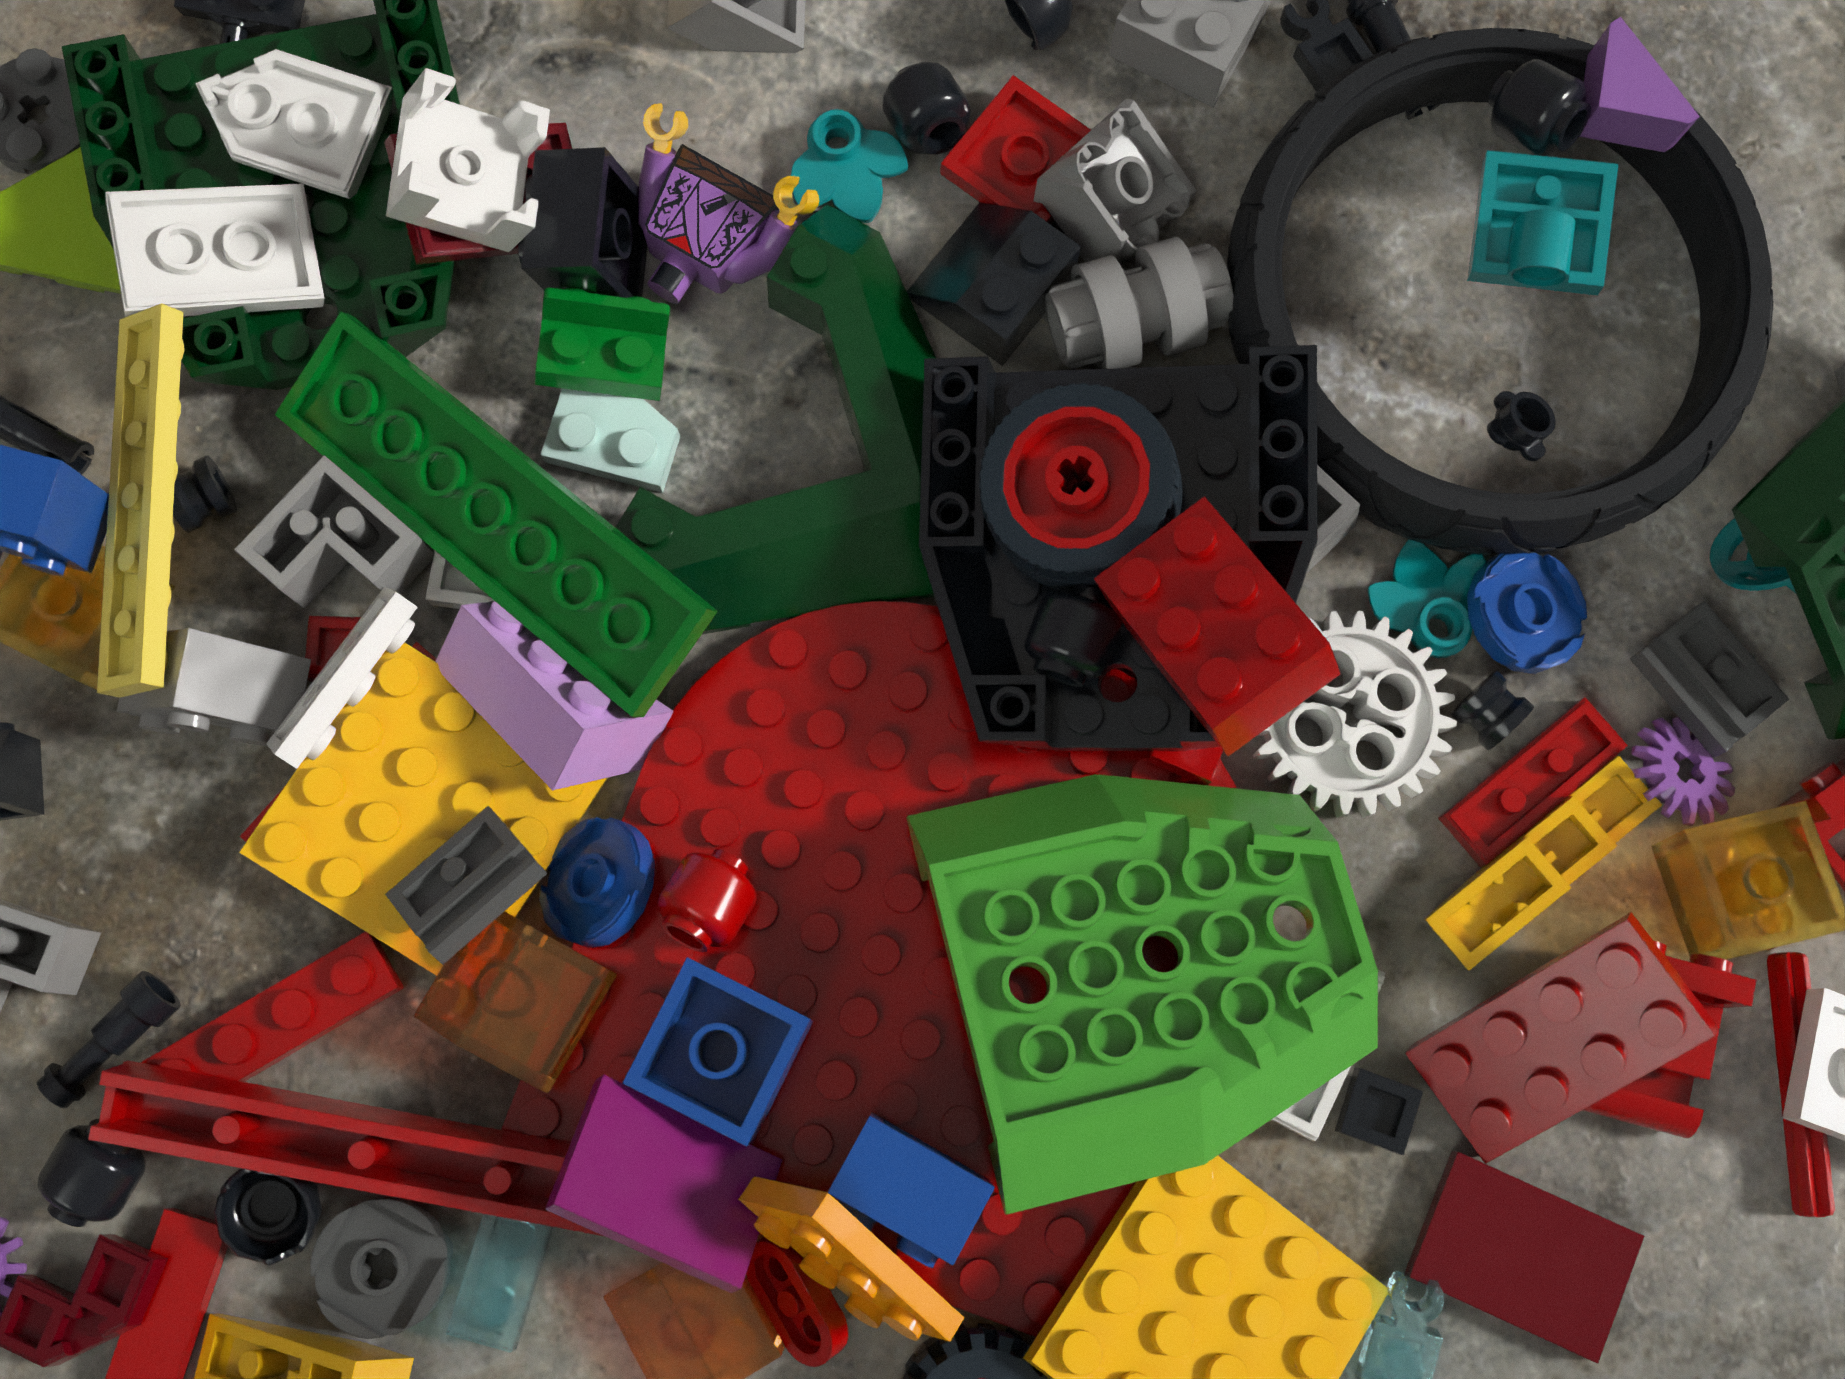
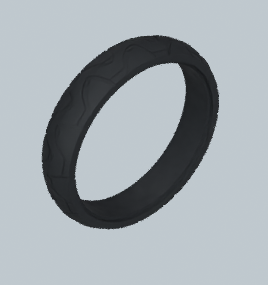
M1482 28L1444 32L1432 35L1433 38L1430 39L1429 37L1417 38L1382 50L1366 60L1351 66L1314 94L1315 98L1312 101H1306L1295 112L1267 147L1250 176L1240 199L1239 209L1236 212L1230 235L1226 267L1234 296L1233 310L1229 312L1228 325L1231 344L1239 364H1249V347L1298 345L1288 316L1283 288L1282 251L1285 228L1293 198L1299 188L1315 168L1337 147L1364 129L1389 117L1412 110L1419 105L1426 107L1456 102H1488L1495 82L1507 70L1514 72L1522 64L1533 59L1546 61L1584 82L1587 55L1594 45L1569 37L1565 40L1559 38V35L1527 29ZM1698 112L1697 114L1700 117L1681 139L1666 152L1601 141L1626 160L1660 197L1674 219L1686 244L1698 288L1701 326L1698 355L1692 380L1682 405L1669 428L1656 445L1638 463L1615 475L1588 485L1562 491L1534 494L1498 493L1472 489L1428 475L1386 453L1361 434L1339 412L1317 382V465L1360 504L1358 515L1364 516L1366 520L1376 526L1409 540L1430 544L1446 550L1492 555L1493 552L1515 554L1547 552L1590 542L1622 530L1626 527V524H1634L1654 513L1664 503L1666 504L1680 494L1683 489L1707 468L1735 431L1745 407L1750 404L1764 369L1771 338L1774 301L1773 289L1771 288L1772 268L1765 229L1758 208H1756L1754 196L1741 169L1735 165L1737 163L1721 138Z

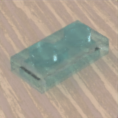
M483 1214L446 1332L447 1335L509 1353L517 1349L553 1227Z

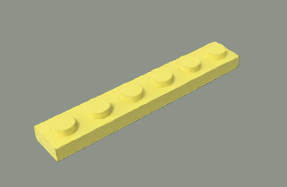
M162 303L119 320L97 693L119 698L163 688L164 674L168 664L166 636L168 607L171 601L169 579L171 544L175 534L173 503L174 484L178 474L176 445L177 426L181 414L179 388L184 343L182 340L183 312Z

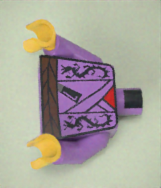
M658 103L651 105L644 114L643 125L645 131L654 139V142L646 145L639 177L638 224L643 230L650 254L661 261L649 279L648 286L664 300L678 304L694 280L715 293L722 294L733 283L743 284L771 271L796 227L799 225L796 220L798 215L810 214L818 207L820 200L817 191L807 190L802 196L800 203L796 206L792 199V193L798 185L800 177L786 176L781 178L776 183L772 195L684 144L680 146L676 153L672 148V142L681 138L686 133L688 118L683 111H676L673 117V126L667 133L660 126L659 121L663 105Z

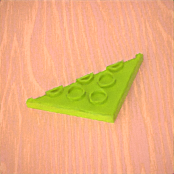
M81 148L72 151L0 192V271L17 275L25 273L53 279L59 284L101 293L109 291L121 294L114 249L93 216Z

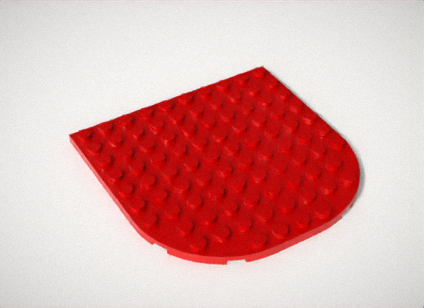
M870 601L837 605L808 612L774 625L748 639L721 658L695 682L673 709L674 712L663 733L653 743L621 820L635 826L649 841L655 860L654 885L646 908L629 932L610 945L587 948L573 943L501 1130L571 1143L595 1080L602 1075H606L623 1083L678 973L688 957L814 1021L754 1143L751 1144L782 1159L776 1181L828 1192L872 1112L983 1175L992 1182L995 1189L954 1265L938 1258L934 1267L931 1268L913 1259L896 1247L898 1243L896 1239L899 1234L879 1222H876L871 1232L951 1306L1037 1337L1136 1182L1008 1215L1004 1214L988 1145L994 1142L930 883L929 880L922 881L906 818L913 814L1094 774L1188 784L1197 783L1146 762L1150 751H1054L980 742L937 606L910 602ZM1116 668L1110 670L1101 682L1103 697L1112 702H1123L1129 699L1137 688L1136 679ZM1220 759L1212 782L1208 786L1237 788ZM715 849H721L735 855L747 865L748 872L745 876L753 884L757 899L737 935L727 946L709 947L706 952H698L675 941L662 929L661 924L664 918L659 912L657 900L679 863L687 854L705 853L712 855ZM1152 936L1144 941L1142 954L1150 968L1158 972L1174 970L1178 961V954L1171 941L1161 936ZM1020 967L1010 974L1009 988L1017 1000L1026 1004H1035L1044 999L1047 986L1043 975L1039 971L1031 967Z

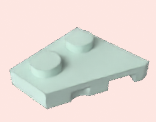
M562 388L541 456L546 463L663 493L679 443L680 434L671 422L644 399Z

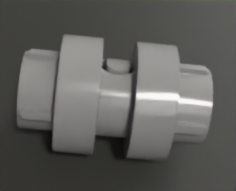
M1173 237L1139 247L1135 256V268L1123 271L1120 263L1113 255L1074 265L1071 271V281L1051 286L1049 292L1046 293L1045 310L1053 344L1061 362L1065 366L1074 369L1093 363L1096 369L1128 368L1141 363L1142 344L1154 341L1164 356L1204 346L1207 342L1208 330L1225 326L1229 319V312L1233 310L1234 296L1226 264L1216 247L1203 243L1187 248L1179 237Z

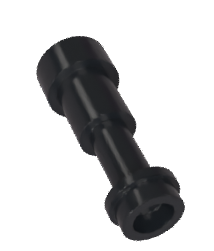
M141 971L121 990L122 1000L91 1029L93 1037L63 1066L51 1063L44 1069V1075L37 1081V1087L50 1102L60 1108H68L74 1101H80L86 1094L82 1084L113 1054L121 1056L151 1026L161 1027L181 1007L177 996L164 982L149 972Z

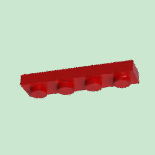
M365 931L140 1063L245 1082L404 989V986L379 940Z

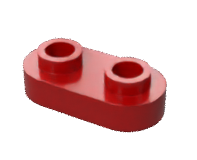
M763 1237L756 1242L746 1273L747 1279L788 1352L797 1361L806 1366H822L842 1351L847 1344L848 1325L844 1313L830 1289L819 1284L802 1271L799 1265L804 1258L791 1246L788 1249L782 1248Z

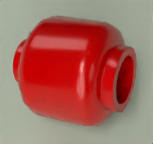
M715 849L712 855L705 853L687 854L681 860L658 897L657 906L661 916L664 918L661 924L662 929L675 941L694 951L706 952L709 947L727 946L737 935L757 899L753 884L745 876L748 872L747 865L735 855L721 849Z

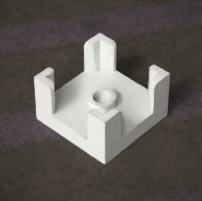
M425 68L402 99L386 216L510 252L535 228L538 200L531 198L523 204L528 158L546 139L550 109L526 101H518L502 119L444 100L454 88L456 79Z

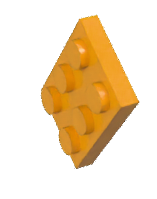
M755 1176L752 1178L738 1200L758 1217L754 1223L756 1230L774 1244L785 1249L791 1246L804 1258L799 1266L810 1278L829 1289H834L836 1286L848 1297L844 1307L849 1313L866 1325L876 1329L879 1328L882 1322H886L895 1331L914 1341H918L921 1334L947 1342L952 1340L964 1317L828 1192Z

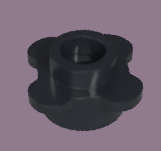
M1509 391L1499 393L1493 401L1497 411L1495 418L1487 425L1488 435L1496 444L1502 445L1511 451H1520L1522 456L1528 461L1539 460L1546 453L1545 446L1542 443L1543 440L1555 429L1556 420L1553 410L1543 398L1531 392H1520L1516 395Z

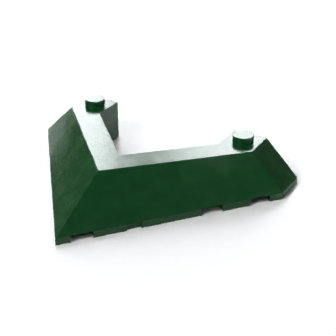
M829 205L824 206L796 227L767 276L769 308L822 335L839 385V393L851 433L855 438L861 457L863 472L698 517L640 487L615 527L718 611L702 634L750 627V623L786 617L792 619L808 612L843 604L870 601L893 602L896 599L918 596V599L934 596L919 548L924 359L936 358L881 233Z

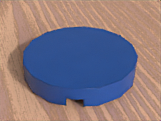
M1500 553L1490 558L1474 574L1467 593L1468 619L1477 641L1493 660L1515 672L1536 674L1568 662L1581 648L1585 634L1580 635L1582 630L1581 621L1587 619L1586 601L1578 581L1561 561L1549 554L1542 557L1537 553Z
M599 817L585 819L565 833L559 841L552 857L554 859L548 867V870L551 872L548 877L547 887L540 886L539 902L544 922L557 937L587 948L610 945L629 932L642 915L654 885L655 860L649 841L635 826L611 817L604 820Z

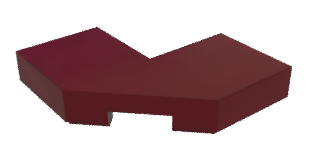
M100 1234L75 1294L35 1275H18L0 1316V1347L43 1368L59 1366L141 1325L168 1258L115 1234Z

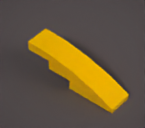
M1615 756L1490 863L1479 869L1424 920L1466 970L1470 971L1569 891L1571 883L1617 847L1616 842L1660 808L1662 804L1656 797L1650 801L1645 798L1643 793L1648 788L1639 778L1635 779L1633 771L1620 756Z

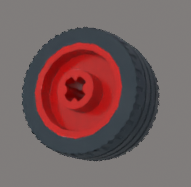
M1070 383L1067 386L1058 385L1055 386L1056 388H1047L1042 393H1035L1031 398L1022 401L1021 405L1015 406L1011 413L1002 419L1003 422L996 427L994 434L989 439L988 447L985 448L981 461L979 475L980 502L987 526L1006 557L1025 575L1046 586L1065 592L1068 591L1069 586L1087 585L1100 590L1094 580L1096 576L1180 515L1183 492L1176 452L1165 429L1154 415L1133 397L1119 390L1115 391L1111 387L1100 386V384ZM1081 486L1091 487L1086 492L1079 489Z

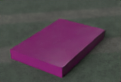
M602 1075L593 1084L545 1210L729 1293H733L742 1288L759 1232L754 1227L758 1217L738 1199L754 1176L776 1181L782 1159L753 1145L746 1147L606 1075Z

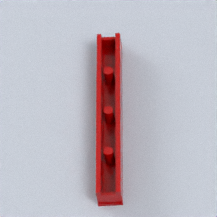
M129 1060L101 1072L99 1085L106 1086L99 1123L91 1126L88 1140L603 1236L545 1210L569 1149V1142Z

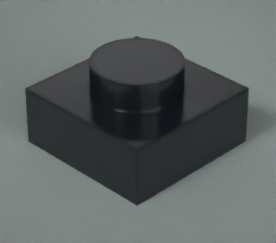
M1354 1068L1334 1131L1392 1153L1404 1155L1423 1091L1362 1068Z

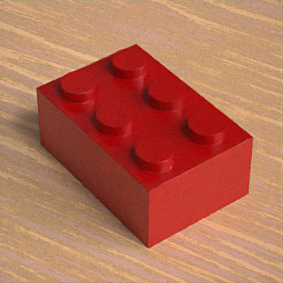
M1205 496L1094 578L1112 610L1118 615L1121 622L1228 757L1341 674L1328 640Z

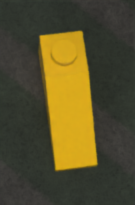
M210 1314L194 1379H409L414 1358L361 1341L225 1314Z

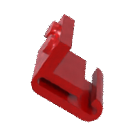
M1654 941L1718 1025L1717 1034L1708 1041L1582 1111L1682 1138H1690L1696 1133L1704 1113L1703 1109L1689 1106L1694 1078L1710 1080L1723 1008L1752 1007L1757 980L1733 974V963L1722 958L1703 954H1690L1688 962L1666 956L1667 945Z

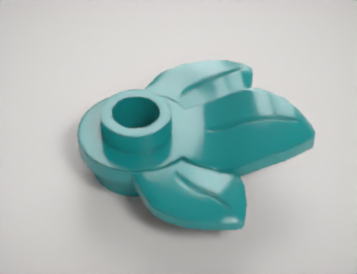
M839 109L826 111L811 124L807 134L808 150L800 155L792 166L791 176L800 177L799 183L794 188L792 194L795 203L798 205L807 190H816L820 200L818 207L831 200L837 210L862 223H870L874 220L882 205V178H891L908 170L905 152L901 144L892 135L884 131L865 129L860 120L849 112ZM835 137L843 138L848 142L847 146L839 149L830 148L827 146V143Z
M1408 540L1395 559L1392 574L1393 581L1377 582L1368 587V597L1372 611L1379 621L1383 617L1389 618V629L1401 633L1408 629L1413 631L1411 642L1418 650L1430 647L1433 650L1430 657H1451L1460 652L1471 638L1472 626L1468 619L1467 593L1474 574L1486 563V560L1482 554H1471L1459 560L1450 568H1447L1445 563L1423 543ZM1430 619H1439L1445 623L1448 630L1445 638L1436 637L1430 632Z

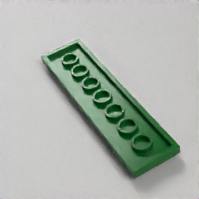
M340 312L275 413V416L321 455H325L431 548L631 717H644L718 612L353 315Z

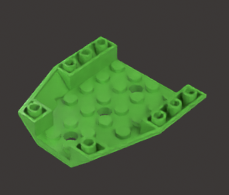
M1094 774L913 814L906 818L922 881L929 880L994 1140V1142L988 1145L1005 1215L1204 1165L1378 1048V969L1338 841L1300 795ZM1290 906L1297 909L1303 915L1306 921V933L1302 940L1290 941L1278 934L1273 923V915L1277 907ZM1161 936L1173 943L1178 954V961L1174 970L1158 972L1147 965L1142 954V947L1147 938ZM1020 967H1031L1039 971L1043 975L1047 986L1044 999L1035 1004H1026L1017 1000L1009 988L1011 972Z

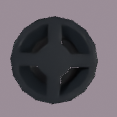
M208 455L195 460L190 470L177 474L174 484L173 516L187 533L202 527L204 519L214 514L225 517L237 511L229 485L218 466Z
M1496 670L1481 682L1452 711L1451 715L1460 724H1470L1478 732L1479 743L1485 749L1490 750L1507 737L1532 712L1534 705L1525 697H1515L1506 688V678Z

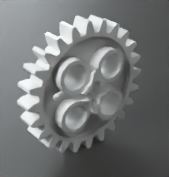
M1333 611L1325 618L1323 631L1314 620L1309 618L1330 643L1337 665L1343 674V686L1336 688L1325 685L1310 696V698L1319 703L1302 702L1257 735L1264 736L1266 743L1253 754L1254 759L1273 757L1277 764L1270 771L1267 779L1271 782L1287 775L1292 780L1287 794L1299 795L1304 790L1311 792L1310 808L1313 812L1321 809L1330 799L1333 800L1336 818H1343L1348 815L1353 802H1356L1362 817L1367 818L1375 814L1377 798L1388 811H1391L1401 806L1398 789L1405 795L1413 798L1423 792L1421 783L1416 775L1432 779L1441 772L1429 756L1443 757L1452 750V746L1437 737L1438 733L1447 732L1457 726L1456 720L1440 715L1439 710L1454 701L1455 695L1446 692H1436L1434 684L1439 682L1447 672L1445 669L1427 672L1423 664L1433 650L1427 647L1413 654L1407 648L1413 631L1410 629L1401 633L1396 639L1389 637V618L1383 617L1371 630L1366 629L1363 611H1357L1351 617L1347 627L1343 626L1338 613ZM1378 684H1391L1398 689L1403 700L1400 711L1390 710L1383 706L1377 695ZM1347 702L1354 705L1353 716L1360 720L1352 727L1345 724L1346 713L1339 709ZM1309 718L1319 725L1323 734L1320 746H1308L1301 742L1295 731L1296 719ZM1379 725H1392L1401 729L1403 733L1402 738H1396L1392 732ZM1358 741L1371 742L1380 750L1382 765L1379 770L1368 769L1360 763L1356 754Z

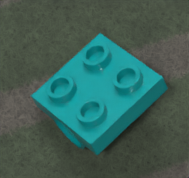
M1487 150L1482 161L1467 281L1598 296L1605 282L1619 164Z

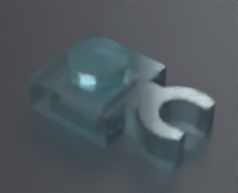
M1395 1270L1387 1284L1388 1298L1393 1306L1391 1317L1377 1313L1368 1327L1355 1372L1356 1379L1433 1378L1443 1338L1438 1329L1426 1326V1324L1436 1319L1443 1309L1444 1293L1437 1281L1429 1279L1426 1294L1421 1300L1415 1302L1405 1300V1294L1408 1289V1281L1403 1272Z

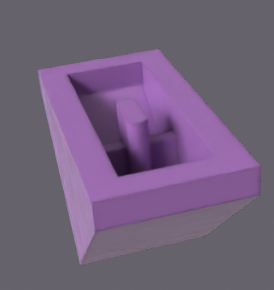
M1619 17L1611 22L1587 55L1584 85L1587 92L1586 102L1590 104L1591 112L1588 122L1579 137L1666 152L1681 139L1700 116L1625 21Z

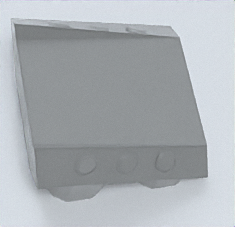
M1125 99L1037 179L1034 202L1042 203L1064 234L1081 246L1079 254L1085 262L1113 255L1122 265L1124 262L1135 258L1139 247L1158 242L1159 230L1167 222L1180 217L1189 207V202L1195 197L1197 190L1136 102L1132 99Z

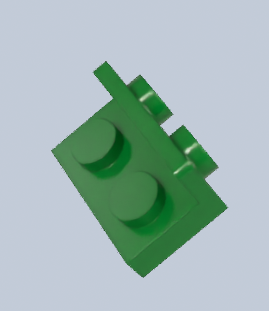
M545 288L535 385L660 401L670 306L665 303L652 302L643 297L622 298L589 293L579 288Z

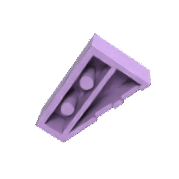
M495 601L461 605L435 661L438 663L440 672L445 679L461 693L466 701L552 791L641 770L653 743L661 736L674 712L656 699L644 717H631Z

